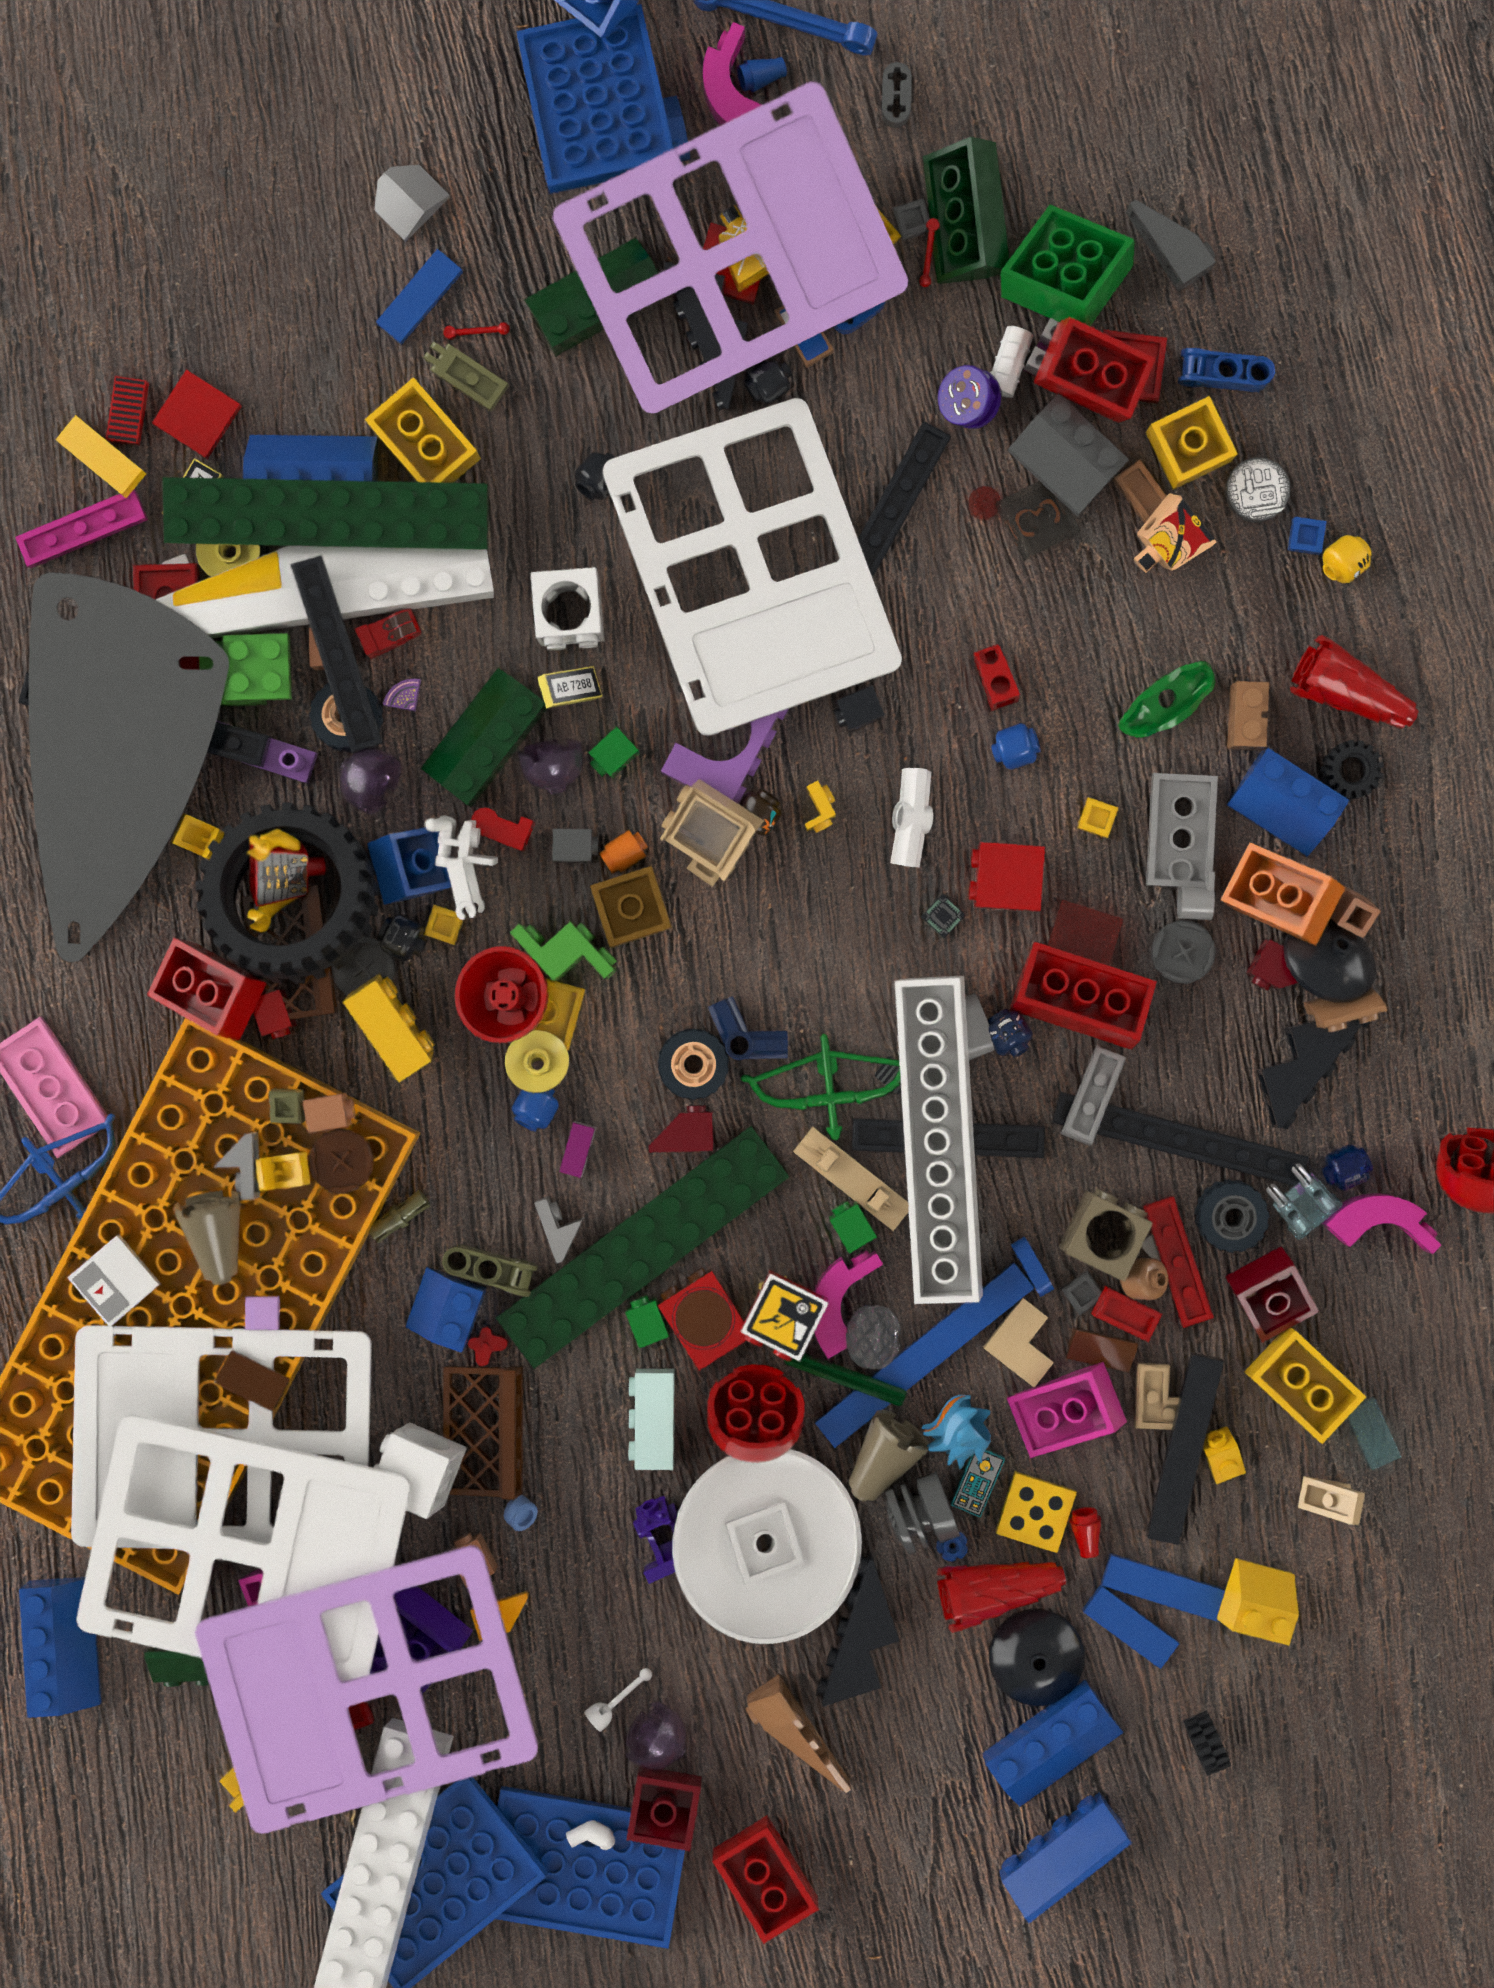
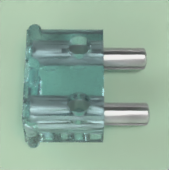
M1295 1164L1305 1178L1293 1166L1291 1171L1300 1180L1299 1183L1285 1194L1275 1184H1271L1270 1186L1278 1194L1279 1199L1269 1187H1267L1266 1191L1275 1201L1272 1203L1274 1208L1289 1224V1231L1297 1240H1300L1338 1211L1342 1206V1202L1334 1193H1330L1312 1172L1308 1174L1301 1164Z

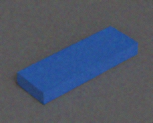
M437 249L376 321L377 325L402 345L463 273L462 269Z
M1101 1584L1082 1609L1083 1613L1160 1669L1180 1644L1178 1640Z

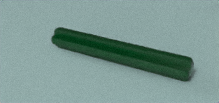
M803 1353L800 1361L794 1358L791 1361L784 1360L786 1365L897 1406L903 1405L907 1395V1391L807 1353Z

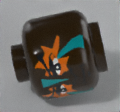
M762 788L758 791H748L739 803V805L764 820L760 828L755 832L761 836L768 835L782 816V811L779 807L781 802Z

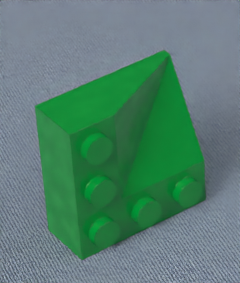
M1050 204L1001 270V297L1043 316L1052 318L1057 322L1071 317L1091 326L1133 267L1135 239Z

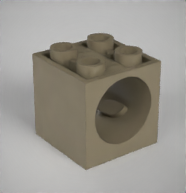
M1096 1188L1094 1193L1086 1190L1061 1240L1059 1248L1064 1253L1125 1282L1153 1223L1145 1219L1147 1212L1127 1202L1121 1207L1116 1205L1118 1198ZM1109 1210L1120 1212L1124 1218L1122 1221L1126 1231V1237L1121 1246L1117 1249L1106 1251V1254L1092 1252L1089 1248L1091 1242L1086 1233L1089 1222L1094 1216H1100Z

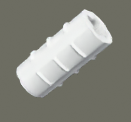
M1007 326L1003 339L1000 341L1001 345L998 354L995 356L996 360L993 369L990 371L999 382L1001 396L1013 398L1017 384L1020 383L1019 378L1022 369L1025 368L1024 363L1027 354L1030 352L1029 348L1034 337L1033 333L1016 326Z

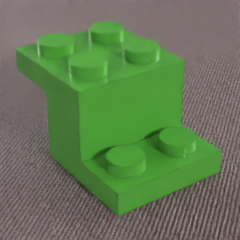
M288 633L223 635V641H215L226 652L229 659V669L220 707L267 705V700H292L290 635ZM199 657L200 670L211 669L213 667V660L210 657Z
M569 922L544 946L542 943L546 939L534 926L529 925L526 927L525 925L518 924L510 932L553 981H559L583 958H586L604 979H609L618 971L613 966L617 960L605 947L598 949L591 942L596 937L581 922L578 925Z

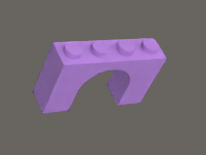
M789 709L751 721V737L746 748L736 757L726 761L709 760L675 743L661 773L684 786L686 784L692 786L700 779L739 804L747 788L742 786L747 775L754 777L762 761L757 758L763 746L769 748L777 731L772 729L777 718L783 720Z

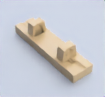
M813 1126L793 1150L796 1155L892 1231L896 1229L909 1212L907 1200ZM878 1188L876 1195L870 1201H868V1199Z

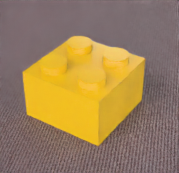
M1210 396L1152 423L1145 432L1173 490L1230 463L1237 456V451Z

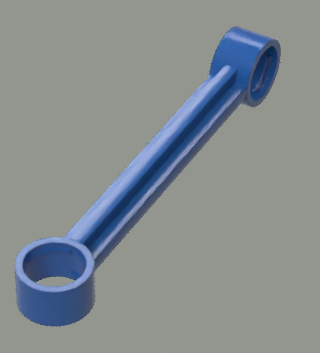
M693 0L695 6L702 11H713L721 6L841 43L845 49L859 55H871L878 35L875 29L863 23L849 22L845 24L770 0Z

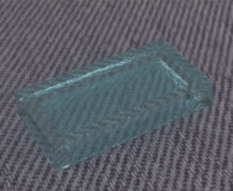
M1372 1397L1361 1402L1347 1419L1369 1468L1374 1470L1401 1458V1455L1376 1399Z

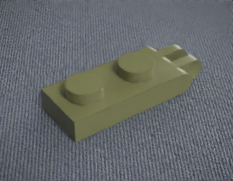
M433 342L430 348L438 353L439 357L435 358L427 352L423 356L425 361L433 365L430 371L492 412L509 387L508 383L452 345L447 343L445 348H443L436 342Z

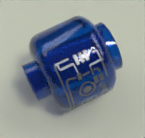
M1348 1144L1326 1155V1167L1322 1168V1173L1330 1186L1335 1184L1341 1191H1347L1368 1181L1373 1166L1364 1148H1357L1353 1144Z

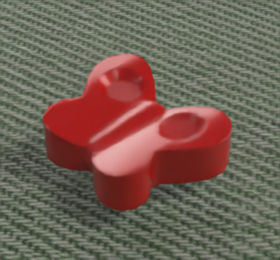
M484 1326L478 1337H472L468 1341V1347L475 1351L476 1363L481 1367L489 1363L491 1353L502 1351L508 1346V1340L504 1336L493 1334V1330L489 1326Z

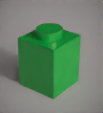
M616 726L588 752L593 758L589 764L601 777L607 773L611 778H614L640 752Z
M847 1200L832 1209L834 1215L829 1217V1220L849 1254L877 1238L857 1202L850 1205Z
M648 1295L637 1298L630 1302L631 1307L627 1308L625 1312L639 1348L670 1336L664 1315L657 1306L659 1303L657 1297L649 1300Z

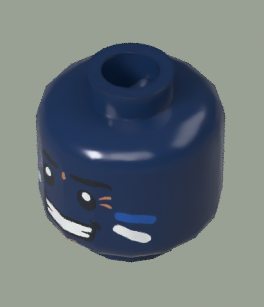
M1004 1009L988 1020L989 1034L998 1055L1007 1056L1011 1054L1013 1058H1016L1030 1048L1027 1043L1033 1037V1032L1018 1011L1010 1012L1008 1009Z

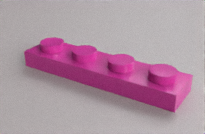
M134 489L127 498L117 494L18 535L15 539L27 567L31 569L145 522L148 518L137 491Z

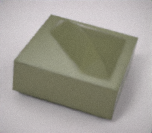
M271 1089L269 1091L270 1123L302 1124L305 1122L303 1107L304 1090Z

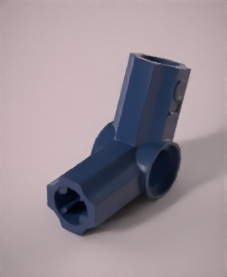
M733 996L708 1006L726 1052L731 1058L736 1060L788 1058L787 1030L748 1031ZM737 1036L746 1038L749 1043V1049L741 1055L735 1054L730 1047L732 1039Z

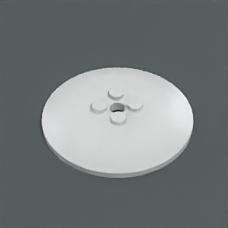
M791 1449L781 1457L764 1463H747L727 1456L705 1471L686 1495L674 1526L673 1562L678 1582L686 1599L703 1620L725 1635L737 1640L758 1644H774L793 1640L813 1631L836 1612L846 1599L856 1578L861 1558L862 1536L858 1514L847 1489L831 1470L816 1459ZM762 1534H768L772 1540L771 1547L765 1552H760L756 1546V1541Z

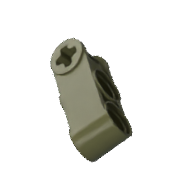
M464 1244L452 1246L445 1252L442 1258L443 1268L453 1276L500 1288L506 1292L524 1297L530 1296L531 1291L528 1288L533 1271H536L538 1268L537 1264L530 1261L506 1257ZM453 1252L464 1254L466 1257L465 1267L457 1268L453 1266L450 1260ZM489 1260L496 1264L497 1274L495 1276L484 1275L481 1270L483 1261ZM522 1271L521 1279H520V1282L518 1283L519 1275H520V1272Z

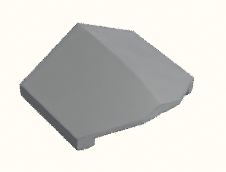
M420 165L395 166L385 171L378 180L374 210L406 242L450 198V195Z

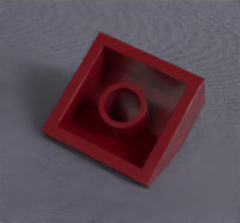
M1282 1246L1225 1276L1262 1343L1319 1312L1296 1266Z
M639 1765L626 1840L690 1851L702 1776Z

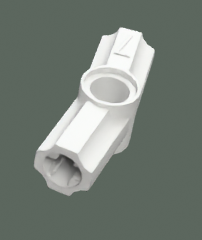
M902 769L900 800L896 804L892 816V824L896 830L890 862L892 864L920 867L924 837L930 831L933 823V809L929 806L931 771L927 769Z

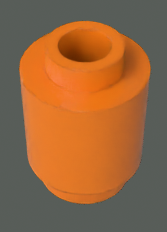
M628 830L604 845L605 849L599 852V855L612 874L617 871L622 873L645 858L644 850L649 847L639 832L632 834Z

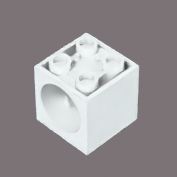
M596 567L531 572L535 635L541 646H547L548 651L565 650L566 644H579V648L598 647V642L605 641L600 577ZM576 591L585 601L589 599L591 602L588 618L586 617L578 628L569 631L560 630L552 621L548 624L546 614L549 604L562 592Z
M409 1422L403 1427L397 1428L391 1435L387 1434L380 1447V1452L383 1453L380 1463L375 1464L373 1468L406 1476L411 1484L406 1510L427 1519L445 1506L467 1447Z

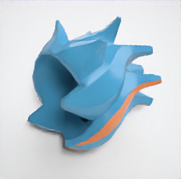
M970 1395L952 1397L946 1402L935 1421L925 1424L921 1428L925 1430L923 1431L924 1436L935 1438V1441L927 1445L928 1451L946 1452L949 1455L947 1465H950L957 1459L959 1469L963 1467L965 1461L973 1454L982 1463L984 1451L991 1442V1434L983 1423L991 1411L971 1407Z

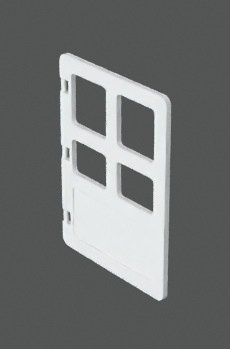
M793 398L612 458L605 463L603 467L605 483L653 608V613L680 686L684 692L694 724L699 733L711 736L881 677L899 668L902 661L899 648L811 412L804 400ZM782 427H789L795 437L814 491L810 494L750 513L745 509L724 448ZM693 457H700L724 518L723 523L665 543L656 542L633 479L636 476ZM630 494L636 510L626 513L620 497ZM822 516L827 523L839 555V561L779 582L773 581L757 538L760 535ZM728 546L733 547L744 571L749 591L688 613L683 612L669 579L667 568ZM665 587L670 604L660 607L654 590ZM699 680L705 697L695 700L689 683Z
M87 1325L81 1328L75 1337L71 1523L73 1541L81 1547H92L118 1425L128 1415L143 1416L314 1455H341L344 1457L345 1462L369 1467L372 1342L368 1334L362 1331L245 1330V1328L109 1327L108 1325ZM115 1334L132 1335V1345H115ZM215 1337H233L232 1348L215 1347ZM315 1339H333V1350L315 1349ZM231 1350H234L274 1370V1360L278 1356L344 1358L347 1361L346 1428L343 1431L278 1430L273 1426V1411L249 1401V1425L246 1429L203 1428L199 1425L200 1357L202 1355H229ZM141 1442L137 1452L126 1510L131 1514L196 1527L198 1524V1454ZM248 1465L246 1525H222V1532L224 1534L261 1543L271 1542L274 1525L271 1523V1470ZM124 1537L119 1538L117 1548L173 1549Z
M128 1415L120 1421L116 1433L77 1614V1624L80 1629L88 1633L130 1640L133 1643L202 1658L195 1632L202 1620L213 1564L216 1559L254 1566L263 1570L264 1575L257 1604L394 1567L411 1489L410 1481L406 1476L394 1472L143 1416ZM141 1442L204 1455L210 1458V1469L196 1527L131 1514L126 1510L137 1452ZM236 1464L276 1471L284 1475L282 1493L270 1543L234 1537L222 1532L223 1518ZM124 1537L189 1553V1566L175 1622L107 1607L105 1601L119 1538ZM363 1600L322 1612V1620L339 1678L347 1681L369 1675L379 1635L371 1604ZM116 1619L133 1622V1631L128 1632L115 1629Z

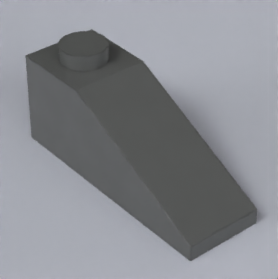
M1136 199L1129 204L1126 211L1127 216L1178 292L1211 271L1216 261L1214 260L1215 253L1209 243L1206 241L1202 242L1197 234Z

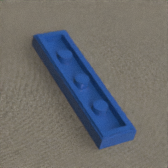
M1113 1553L1109 1555L1101 1581L1102 1586L1220 1622L1217 1620V1615L1226 1590L1225 1588Z

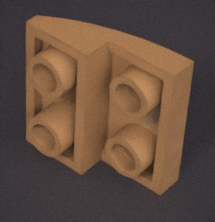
M1370 988L1365 995L1352 1002L1337 1003L1321 998L1304 1002L1306 1013L1314 1015L1317 1027H1327L1328 1032L1345 1029L1348 1027L1346 1022L1359 1019L1360 1024L1379 1019L1378 1013L1387 1011L1386 1004L1373 988Z

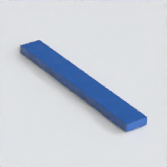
M1013 1262L983 1286V1296L979 1302L960 1304L871 1377L907 1391L1034 1289L1033 1285ZM853 1390L819 1417L815 1424L833 1447L836 1448L871 1420L877 1410H882L891 1403Z

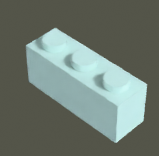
M637 1368L635 1377H629V1396H635V1409H629V1429H635V1441H629V1461H635L634 1470H673L675 1369Z

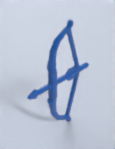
M109 1114L105 1122L38 1149L29 1138H22V1144L30 1152V1155L0 1191V1201L30 1164L38 1173H47L57 1187L45 1195L40 1202L20 1215L7 1217L0 1215V1222L6 1225L24 1223L33 1217L48 1212L49 1207L53 1206L63 1197H66L77 1210L78 1214L76 1217L82 1219L87 1207L84 1208L72 1191L86 1180L93 1179L97 1172L109 1161L116 1145L112 1125L116 1116ZM106 1129L108 1143L103 1154L88 1167L76 1172L63 1182L53 1169L55 1161L47 1151Z

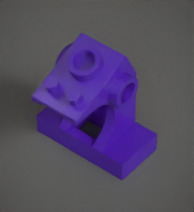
M664 1495L657 1499H649L641 1506L635 1508L637 1519L633 1521L635 1530L640 1539L647 1537L656 1557L655 1561L646 1564L643 1573L648 1584L675 1572L672 1553L673 1539L659 1544L653 1531L656 1527L669 1524L674 1533L679 1510L674 1502L669 1504Z

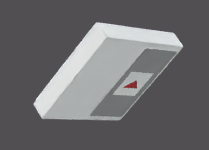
M120 1234L115 1236L67 1277L109 1327L113 1326L161 1284Z

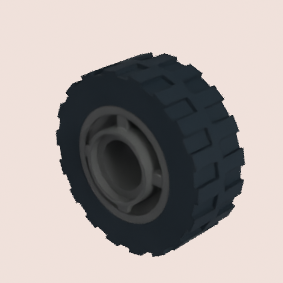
M1225 1179L1223 1182L1217 1181L1213 1183L1211 1187H1207L1203 1191L1204 1193L1201 1197L1199 1196L1197 1207L1194 1210L1196 1215L1195 1224L1199 1228L1201 1236L1215 1248L1229 1253H1234V1251L1243 1252L1249 1247L1253 1248L1256 1246V1243L1264 1237L1263 1234L1269 1226L1268 1218H1270L1266 1207L1268 1205L1261 1197L1262 1195L1250 1185L1239 1180ZM1232 1208H1237L1239 1212L1237 1220L1233 1223H1226V1212Z

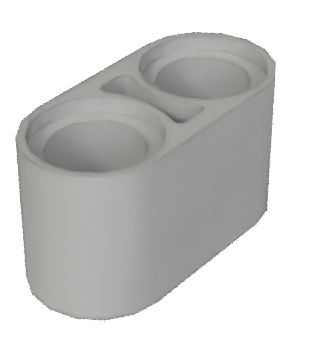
M976 993L965 997L969 1061L995 1050L988 1030L989 1023Z

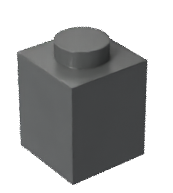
M553 829L552 861L593 863V856H599V836H593L592 829Z

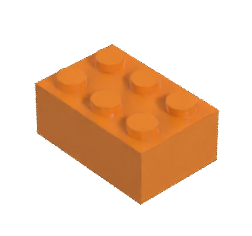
M1249 843L1221 901L1235 911L1316 946L1345 887L1326 874Z

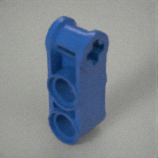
M1185 348L1181 350V357L1184 359L1182 376L1178 377V384L1186 387H1210L1260 392L1273 379L1275 366L1269 358L1264 356L1215 352L1200 348ZM1228 365L1233 371V376H1222L1219 372V366ZM1258 368L1262 370L1265 379L1263 381L1255 380L1251 375V369Z

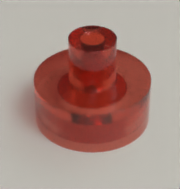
M988 486L976 488L968 500L969 512L978 520L993 518L1001 505V499L997 491Z

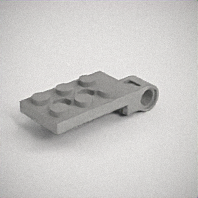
M1152 773L1146 886L1178 887L1177 916L1179 919L1212 920L1215 906V872H1213L1218 776ZM1186 798L1190 801L1192 809L1187 816H1181L1175 811L1174 806L1177 799ZM1177 830H1184L1189 834L1190 842L1187 847L1179 848L1174 844L1173 835Z

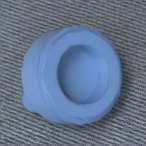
M520 1495L515 1500L508 1502L504 1510V1519L515 1531L526 1530L534 1523L537 1517V1506L525 1496Z

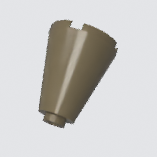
M222 1191L202 1193L186 1198L187 1205L180 1207L179 1202L174 1206L175 1216L204 1279L212 1281L214 1285L230 1282L232 1280L231 1277L237 1273L240 1196L235 1191H231L232 1197H223Z
M877 1410L872 1417L849 1480V1485L852 1488L851 1493L857 1499L864 1502L876 1500L928 1452V1447L926 1446L929 1441L926 1436L908 1420L905 1419L903 1424L894 1420L897 1414L891 1411Z

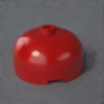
M1466 1128L1468 1135L1457 1134L1453 1136L1451 1133H1448L1441 1141L1436 1160V1176L1440 1187L1458 1205L1475 1212L1494 1214V1149L1490 1164H1485L1484 1157L1487 1143L1481 1139L1485 1138L1494 1143V1130ZM1460 1145L1453 1169L1451 1167V1157L1454 1150Z
M759 1364L734 1368L732 1373L725 1376L719 1382L716 1381L710 1391L707 1404V1423L710 1434L719 1448L734 1459L747 1463H764L775 1460L788 1452L800 1436L805 1412L804 1398L799 1387L796 1388L790 1380L784 1377V1372L776 1368Z

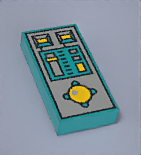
M987 1449L984 1451L982 1463L978 1461L975 1454L970 1456L950 1502L951 1506L981 1518L1005 1457Z

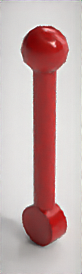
M931 218L926 222V228L929 232L923 275L919 278V284L922 287H928L931 284L929 272L934 235L940 226L939 221L935 218Z
M502 322L498 326L463 329L446 326L443 333L448 340H453L457 335L495 332L506 335L510 331V326L506 322Z

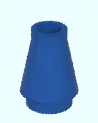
M782 57L775 59L744 60L743 64L737 66V75L742 90L744 92L750 90L754 93L779 78L786 77L787 69Z

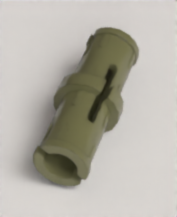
M417 1190L397 1206L394 1204L389 1207V1212L373 1223L369 1233L377 1243H380L400 1227L403 1229L407 1227L410 1220L429 1208L431 1204L421 1190Z

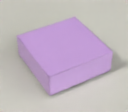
M280 1296L245 1297V1330L280 1329Z

